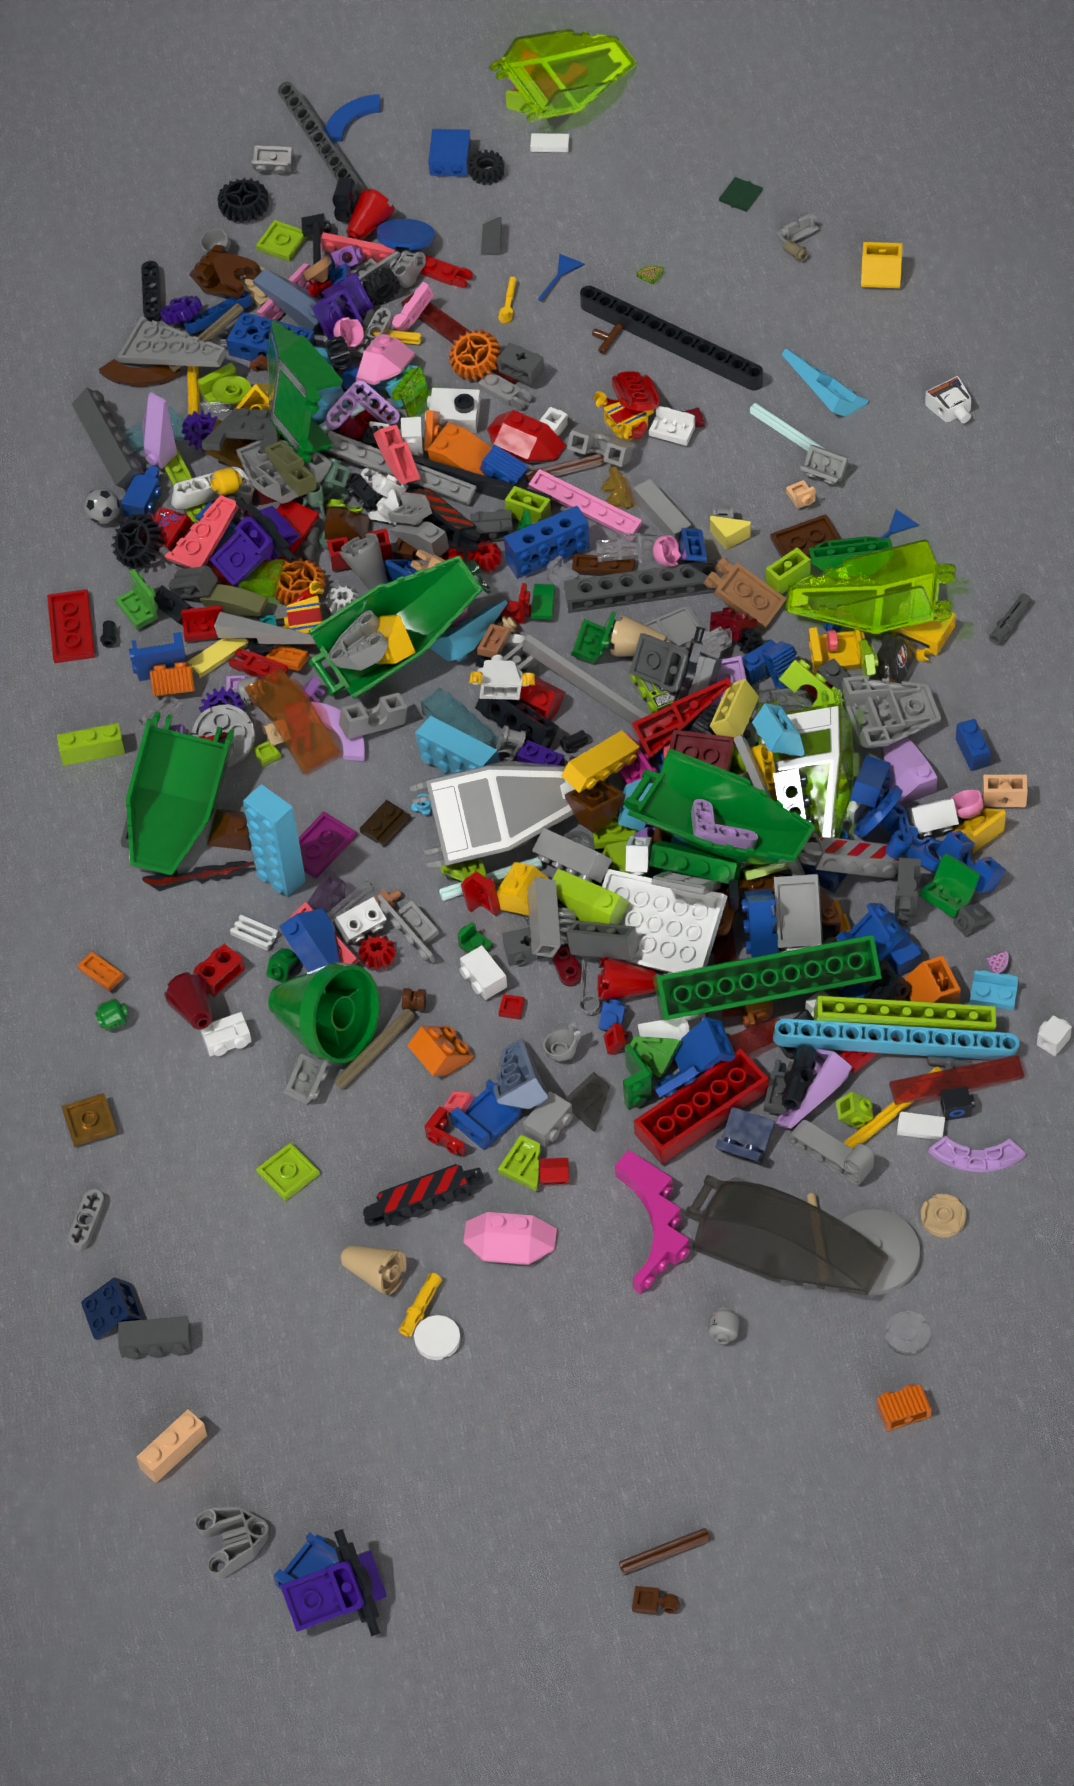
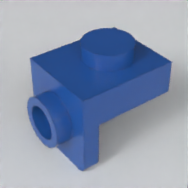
M610 999L609 1003L603 1002L599 1029L609 1030L614 1023L622 1024L623 1026L625 1011L628 1009V1007L622 1006L623 1001Z

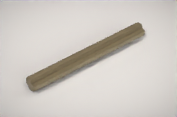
M236 303L200 334L198 338L203 342H210L244 312L243 307ZM168 365V367L175 372L181 365Z
M405 1009L335 1078V1085L340 1089H344L414 1019L415 1014L410 1009Z

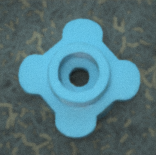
M419 794L416 797L428 796V794ZM430 800L412 804V811H419L424 816L431 813Z

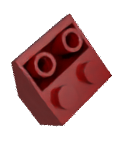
M535 676V685L521 686L519 700L551 721L559 711L566 692Z

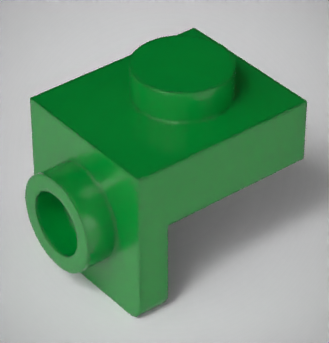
M281 948L269 958L267 977L283 983L288 980L289 971L300 963V959L292 950Z

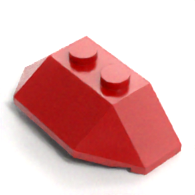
M515 410L498 415L487 428L493 446L496 444L509 454L526 462L556 461L566 448L564 442L548 424Z

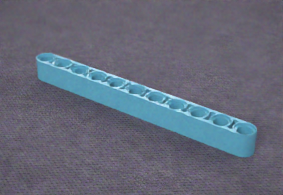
M780 1019L775 1025L773 1034L775 1044L782 1047L798 1048L801 1045L812 1046L814 1049L997 1061L1012 1060L1019 1047V1039L1011 1033L800 1019ZM780 1031H786L788 1034H781ZM807 1032L810 1036H805L802 1033ZM824 1034H831L833 1037H827ZM847 1035H852L855 1039H850ZM873 1036L876 1037L878 1040H872L869 1037ZM892 1038H897L900 1042L893 1041ZM918 1039L923 1043H917L914 1040ZM936 1041H942L945 1044L941 1045L938 1044ZM959 1042H963L967 1046H962L959 1044ZM981 1044H987L989 1047H983ZM1003 1045H1008L1012 1049H1007Z

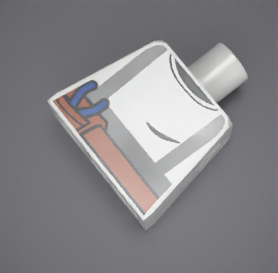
M958 376L926 391L925 405L945 422H951L958 418L961 423H966L971 418L969 413L971 410V397Z

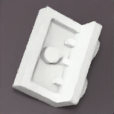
M659 406L656 408V417L649 429V436L687 446L695 430V416Z

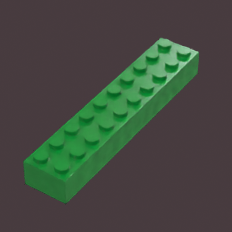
M865 935L653 976L661 1020H670L882 979L874 935Z

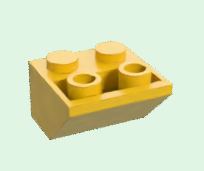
M863 242L861 287L900 288L903 243Z

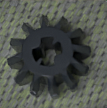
M335 336L326 340L325 349L334 370H344L350 367L352 359L345 339L342 336Z

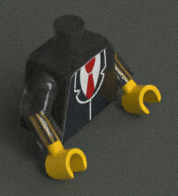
M887 635L881 640L882 645L877 653L879 681H882V678L889 679V682L901 684L914 659L913 654H915L919 662L929 660L925 655L932 654V651L929 648L918 649L916 644L900 636L892 637Z

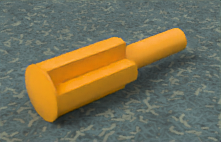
M834 900L833 904L841 920L840 932H850L851 927L847 915L842 913L839 901Z

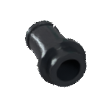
M111 620L103 622V634L100 637V642L104 647H112L116 643V623Z
M580 730L568 737L563 736L559 741L562 750L570 752L572 748L587 743V736L579 739V737L586 735L585 731Z

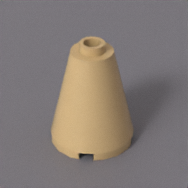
M620 615L619 617L622 620L616 621L611 638V643L615 644L614 650H610L614 656H634L640 633L648 634L668 643H671V641L668 640V636L628 616Z
M350 1245L342 1251L340 1257L343 1267L381 1294L387 1295L394 1293L400 1286L402 1279H399L401 1272L406 1271L407 1265L405 1254L394 1249Z

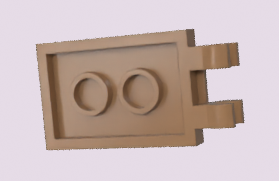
M723 557L714 569L724 575L720 578L711 571L703 582L706 586L715 588L716 590L713 594L737 612L749 613L750 617L756 618L757 626L762 630L766 628L787 599L738 562L733 566Z

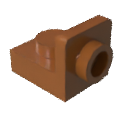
M771 1000L745 1005V1014L742 1015L743 1025L745 1028H749L751 1034H755V1022H764L769 1018H773Z

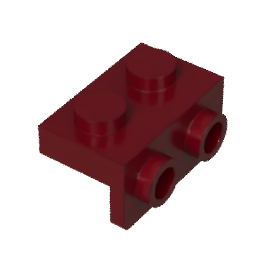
M726 607L723 608V611L711 612L709 631L725 634V638L733 641L741 640V629L757 627L756 618L750 617L749 613L735 612L734 608Z

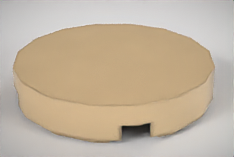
M936 1194L932 1196V1198L923 1203L920 1212L921 1223L924 1229L937 1237H951L958 1234L966 1222V1209L964 1205L959 1202L958 1198L949 1194Z

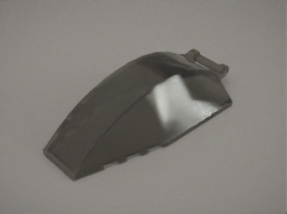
M707 1175L703 1181L704 1185L693 1204L688 1206L684 1212L687 1217L699 1222L693 1245L694 1251L774 1282L781 1283L782 1280L793 1281L795 1285L803 1286V1283L817 1285V1288L825 1289V1286L839 1288V1291L868 1295L889 1259L887 1254L867 1238L824 1210L783 1191L738 1177L722 1181ZM711 1190H717L704 1212L700 1211Z

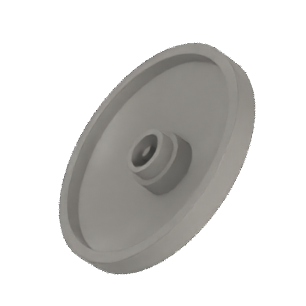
M868 1209L852 1213L843 1218L834 1227L828 1240L827 1259L832 1273L844 1286L861 1294L882 1295L900 1289L910 1281L919 1264L920 1245L916 1233L904 1219L888 1211Z

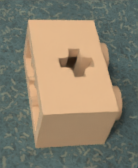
M983 775L982 798L984 807H1026L1027 775Z

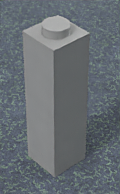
M651 479L641 482L633 488L634 502L664 535H671L680 544L682 528L692 529V524Z
M535 877L528 887L532 954L553 958L561 946L556 880Z

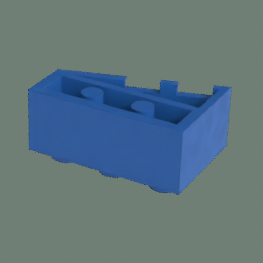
M771 889L744 892L745 899H741L742 912H746L747 920H743L744 933H748L749 941H745L746 954L756 957L778 952L776 915L774 914L775 898Z

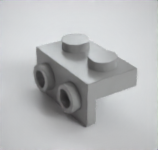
M255 145L251 165L257 172L274 170L276 173H285L286 171H291L293 148Z
M810 445L805 463L801 465L800 470L805 471V475L816 478L819 476L824 478V482L835 484V482L843 480L849 457Z
M402 492L399 496L403 505L388 513L390 521L418 525L423 521L422 519L432 514L430 502L425 495Z
M301 1053L295 1062L283 1094L305 1105L311 1099L315 1100L321 1090L318 1087L320 1080L323 1081L328 1073V1069H326L328 1061L323 1060L319 1063Z

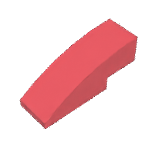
M393 425L376 431L374 437L388 467L400 484L403 485L420 480L407 441L403 442L398 426Z

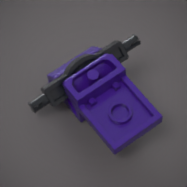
M242 497L236 500V505L243 511L242 516L244 519L235 527L237 532L209 559L234 587H238L265 559L273 564L279 557L284 556L289 563L294 562L296 556L289 550V547L301 536L275 507L269 506L258 511L252 503L247 504Z
M344 1529L333 1532L339 1546L335 1548L339 1562L280 1585L296 1632L357 1610L361 1622L367 1623L371 1636L381 1633L375 1619L379 1617L375 1602L387 1597L371 1550L357 1555L353 1542H347Z

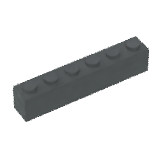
M86 388L72 403V406L115 485L128 490L134 476L138 474L144 475L141 468L142 465L133 454L134 450L128 445L126 436L119 428V423L111 414L110 407L106 405L103 394L98 390L93 391Z

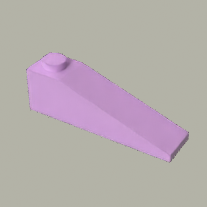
M151 392L148 395L142 422L143 444L148 463L162 469L177 455L167 401Z
M908 736L888 746H882L884 760L891 763L889 771H892L888 789H894V786L898 785L903 790L897 804L904 805L937 792L938 777L927 759Z
M815 1049L816 1059L812 1068L814 1081L807 1085L800 1109H787L786 1115H779L776 1125L789 1129L795 1126L841 1086L848 1078L852 1066L834 1051Z

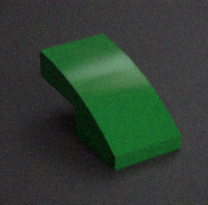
M534 584L531 619H552L555 584Z

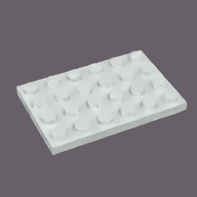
M611 869L607 870L602 887L622 896L630 902L619 925L635 926L639 950L631 960L622 962L668 973L707 966L728 896L717 892L701 895L652 885V878Z

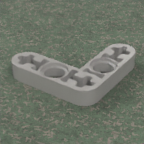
M380 308L375 312L364 333L362 343L348 348L351 356L363 357L365 349L377 337L371 336L374 331H381L379 335L388 333L393 321L392 313L388 308Z

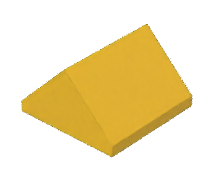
M983 808L980 814L974 818L966 819L950 832L960 830L975 843L971 851L974 854L1005 830L1006 812L1004 809Z

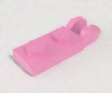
M422 282L420 287L415 290L410 301L404 305L402 312L395 315L392 325L396 328V331L406 332L409 330L430 302L434 293L429 284Z

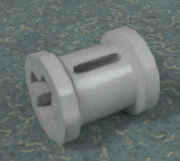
M713 507V516L734 519V507H730V509H717V507Z

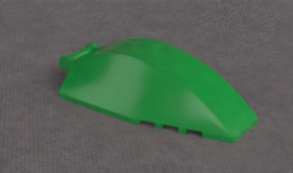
M460 556L437 563L431 568L418 570L416 573L406 577L401 576L396 578L397 580L379 584L309 630V634L321 653L310 659L308 663L318 672L328 687V693L331 697L346 688L355 700L423 655L483 591ZM371 610L377 617L400 615L416 652L415 654L394 664L375 663L363 670L337 667L328 658L331 649L340 635L362 613ZM326 659L340 679V683H334L321 663L323 660Z
M670 748L667 751L661 772L658 774L648 769L644 770L641 781L632 795L627 797L623 803L629 809L627 814L633 818L663 830L694 848L745 863L782 864L795 862L815 830L814 824L795 811L791 813L783 807V803L779 800L775 802L767 796V792L763 789L758 790L752 786L751 781L747 778ZM653 783L643 800L638 801L648 784ZM696 799H703L712 804L715 824L755 832L758 835L755 848L742 849L726 844V846L713 844L712 841L694 836L691 817L694 801Z

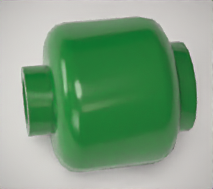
M111 999L99 1004L98 1011L95 1012L100 1027H105L108 1031L125 1025L127 1021L126 1016L129 1015L126 1004H120L117 999Z

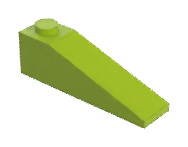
M557 869L552 879L556 880L557 898L569 910H573L580 921L619 925L630 904L622 896L561 869Z

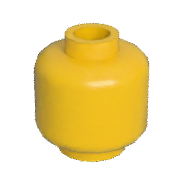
M228 467L216 470L213 473V479L210 480V485L213 491H216L219 495L226 496L238 492L239 487L242 485V480L238 471Z

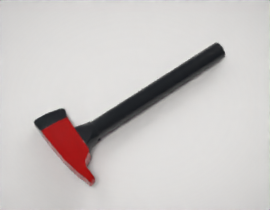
M319 221L312 223L313 265L321 260ZM317 281L320 290L319 295L332 285L331 281L323 283ZM310 285L305 289L310 291L312 290V286Z

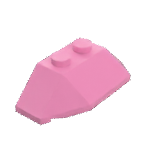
M378 334L363 353L356 381H364L365 383L376 385L381 380L401 374L415 357V353L397 338L390 337L387 334Z
M486 1212L466 1221L463 1243L482 1261L529 1265L547 1253L555 1251L557 1228L533 1215Z

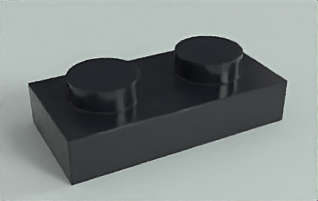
M161 585L155 594L156 597H154L158 608L182 625L181 611L192 607L167 587Z

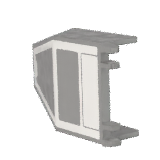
M502 761L425 779L423 782L410 786V791H418L427 787L428 796L416 797L412 801L415 804L430 800L440 846L424 850L425 855H431L442 851L443 859L432 860L427 863V866H446L512 850L540 836L543 828L550 830L574 815L565 799V794L574 790V788L561 776L566 766Z

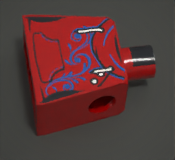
M162 507L158 509L155 515L151 513L145 514L146 517L153 518L159 524V528L163 530L160 535L165 539L160 541V543L168 552H171L177 546L176 543L181 538H184L194 525V522L188 515Z

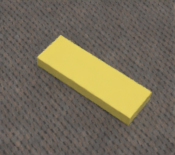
M222 638L187 661V665L192 664L193 672L199 678H202L235 656L237 649L244 650L247 648L249 641L246 638Z

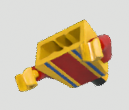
M597 391L593 397V400H596L595 404L597 407L603 406L604 421L618 438L627 441L642 438L648 428V416L653 414L654 410L634 411L627 409L620 404L619 400L609 399L601 391Z
M312 581L307 590L291 601L290 605L286 606L287 617L276 618V625L309 634V630L323 622L320 599L316 596V593H324V589L318 588L322 582ZM304 644V645L310 647V646H313V645H316V644Z

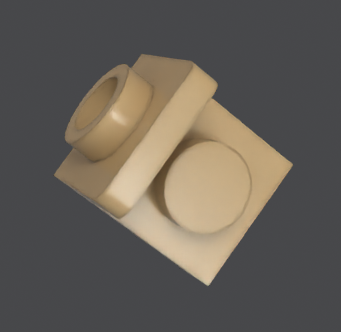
M284 719L261 726L263 734H267L272 746L291 738Z

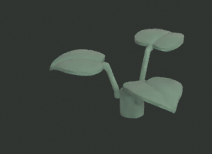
M316 483V489L303 497L302 505L306 507V504L309 503L314 508L320 507L325 524L326 514L323 503L328 502V499L345 501L349 496V491L346 488L335 485L332 489ZM325 531L319 534L318 541L321 546L328 548L327 539H324Z

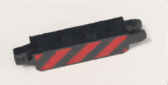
M417 487L407 489V493L422 494L428 498L432 514L422 520L433 523L444 530L449 545L454 547L462 546L464 549L472 552L477 550L478 545L474 541L479 539L480 534L476 531L475 524L430 488L423 490Z
M454 1164L380 1191L376 1197L377 1202L363 1209L364 1221L368 1226L385 1223L386 1227L398 1225L403 1220L411 1217H419L430 1210L441 1209L449 1203L463 1201L468 1196H471L470 1190L485 1183L484 1175L480 1167L464 1171L462 1166Z

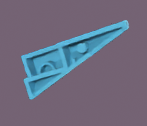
M784 349L782 356L832 413L846 417L867 405L869 401L867 398L856 395L853 389H848L839 380L817 366L809 365L806 359L800 358L792 350Z

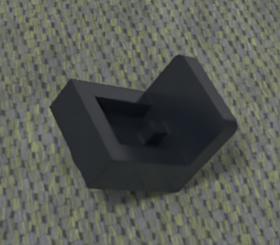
M324 213L301 218L302 234L304 237L313 235L312 223L314 221L320 222V234L332 232L331 223L329 220H326Z

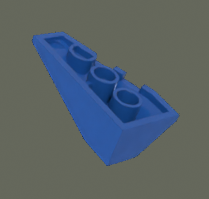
M321 908L298 913L279 926L308 972L340 962L338 956L339 948L334 935L336 933L335 927L325 909Z

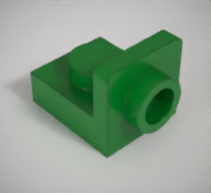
M473 922L462 927L458 933V945L466 953H470L480 946H483L487 952L493 947L490 940L476 931V924Z

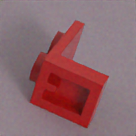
M522 583L519 602L506 600L508 604L500 614V621H503L502 617L506 616L507 618L512 617L516 623L525 624L526 617H530L532 607L529 604L530 591H527V583Z
M439 1106L424 1126L426 1138L433 1144H440L445 1147L450 1153L464 1157L466 1154L465 1143L444 1132L449 1120L447 1110Z

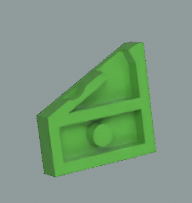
M634 1036L630 1045L633 1049L636 1048L639 1051L642 1063L648 1065L654 1075L664 1078L683 1040Z

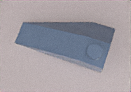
M264 269L252 281L300 327L315 331L320 326L310 305L323 299L321 296L318 295L315 298L310 296L309 290L268 269Z
M521 1038L505 1047L499 1063L501 1072L497 1073L496 1076L498 1084L493 1089L497 1102L525 1109L541 1105L549 1097L524 1040Z

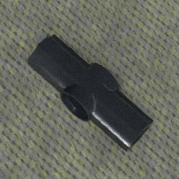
M799 1046L791 1070L784 1074L786 1087L781 1100L782 1105L786 1109H800L806 1087L814 1081L812 1068L816 1059V1050L812 1046Z

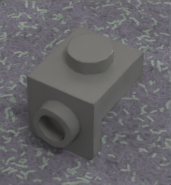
M976 903L961 907L953 924L964 936H970L975 927L989 924L993 917L984 906Z

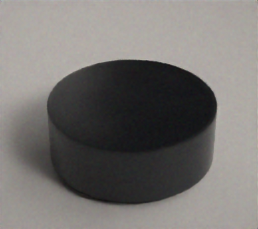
M469 394L458 395L454 399L455 410L459 413L471 412L474 409L473 397Z

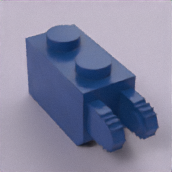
M150 466L144 475L138 474L134 476L121 502L124 516L131 518V515L153 513L154 504L162 494V488L159 485L161 478L158 475V467Z

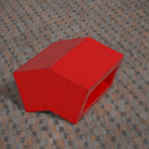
M568 1158L540 1159L541 1185L569 1184Z

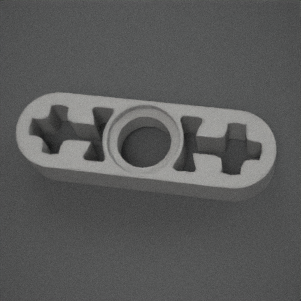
M97 1189L89 1190L84 1194L68 1234L70 1247L75 1251H83L88 1248L105 1206L104 1196ZM95 1198H98V1201H95L92 1206L93 1210H91L90 1201H93ZM85 1216L93 1218L92 1222L86 1225L80 1221ZM80 1230H81V1231H82V1238H83V1240H79V1242L76 1243V1242H75V1239H79L80 1234H81Z

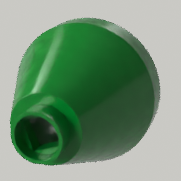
M332 963L286 980L272 989L268 999L269 1009L276 1019L313 1056L334 1063H346L357 1058L372 1040L379 1020L380 998L373 977L366 969L347 963Z

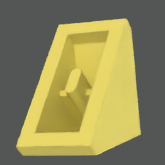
M710 516V532L725 550H728L750 538L751 521Z

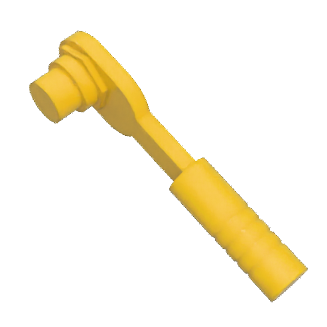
M516 277L509 278L505 306L499 311L498 318L502 324H508L512 321L513 309L511 308V302L514 297Z

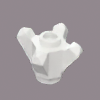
M391 489L388 493L389 497L381 498L376 504L377 511H371L368 516L372 520L389 522L397 526L399 522L390 521L388 513L400 507L401 503L397 490Z

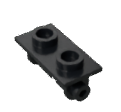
M353 474L351 480H347L348 485L345 488L352 496L356 494L359 497L357 502L363 509L368 507L370 511H373L371 506L376 505L380 501L379 495L369 486L361 474Z

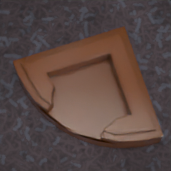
M261 354L250 362L249 368L257 372L258 370H267V358Z

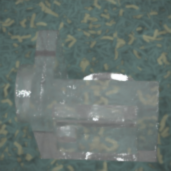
M560 555L551 560L547 565V580L564 591V581L579 579V573L564 565L563 557Z

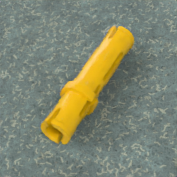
M429 1273L411 1307H408L407 1315L398 1329L402 1335L411 1337L417 1324L423 1320L424 1312L442 1282V1278L439 1275Z

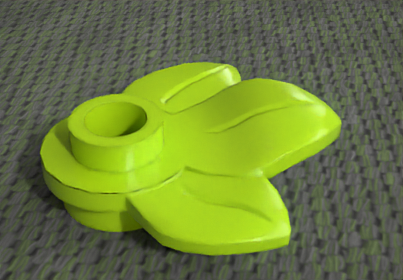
M328 499V504L325 506L326 508H341L356 513L363 510L361 507L347 506L344 504V500Z

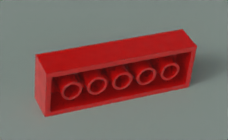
M741 1048L734 1052L736 1057L731 1062L722 1060L697 1077L695 1081L682 1087L634 1120V1134L662 1165L726 1122L733 1107L744 1110L767 1094L769 1078Z

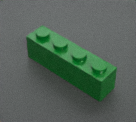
M659 840L652 845L649 866L728 884L732 879L739 881L742 862L713 855L699 849Z

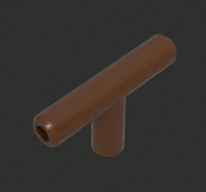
M617 323L610 333L596 328L593 330L592 335L594 337L604 340L598 349L601 354H605L623 329L622 324Z

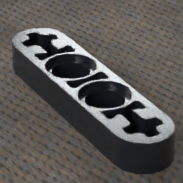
M146 261L141 267L143 313L147 321L158 322L161 319L160 313L162 310L159 266L155 261ZM151 282L156 283V285L153 287L146 286L148 283ZM149 297L157 298L154 301H147Z

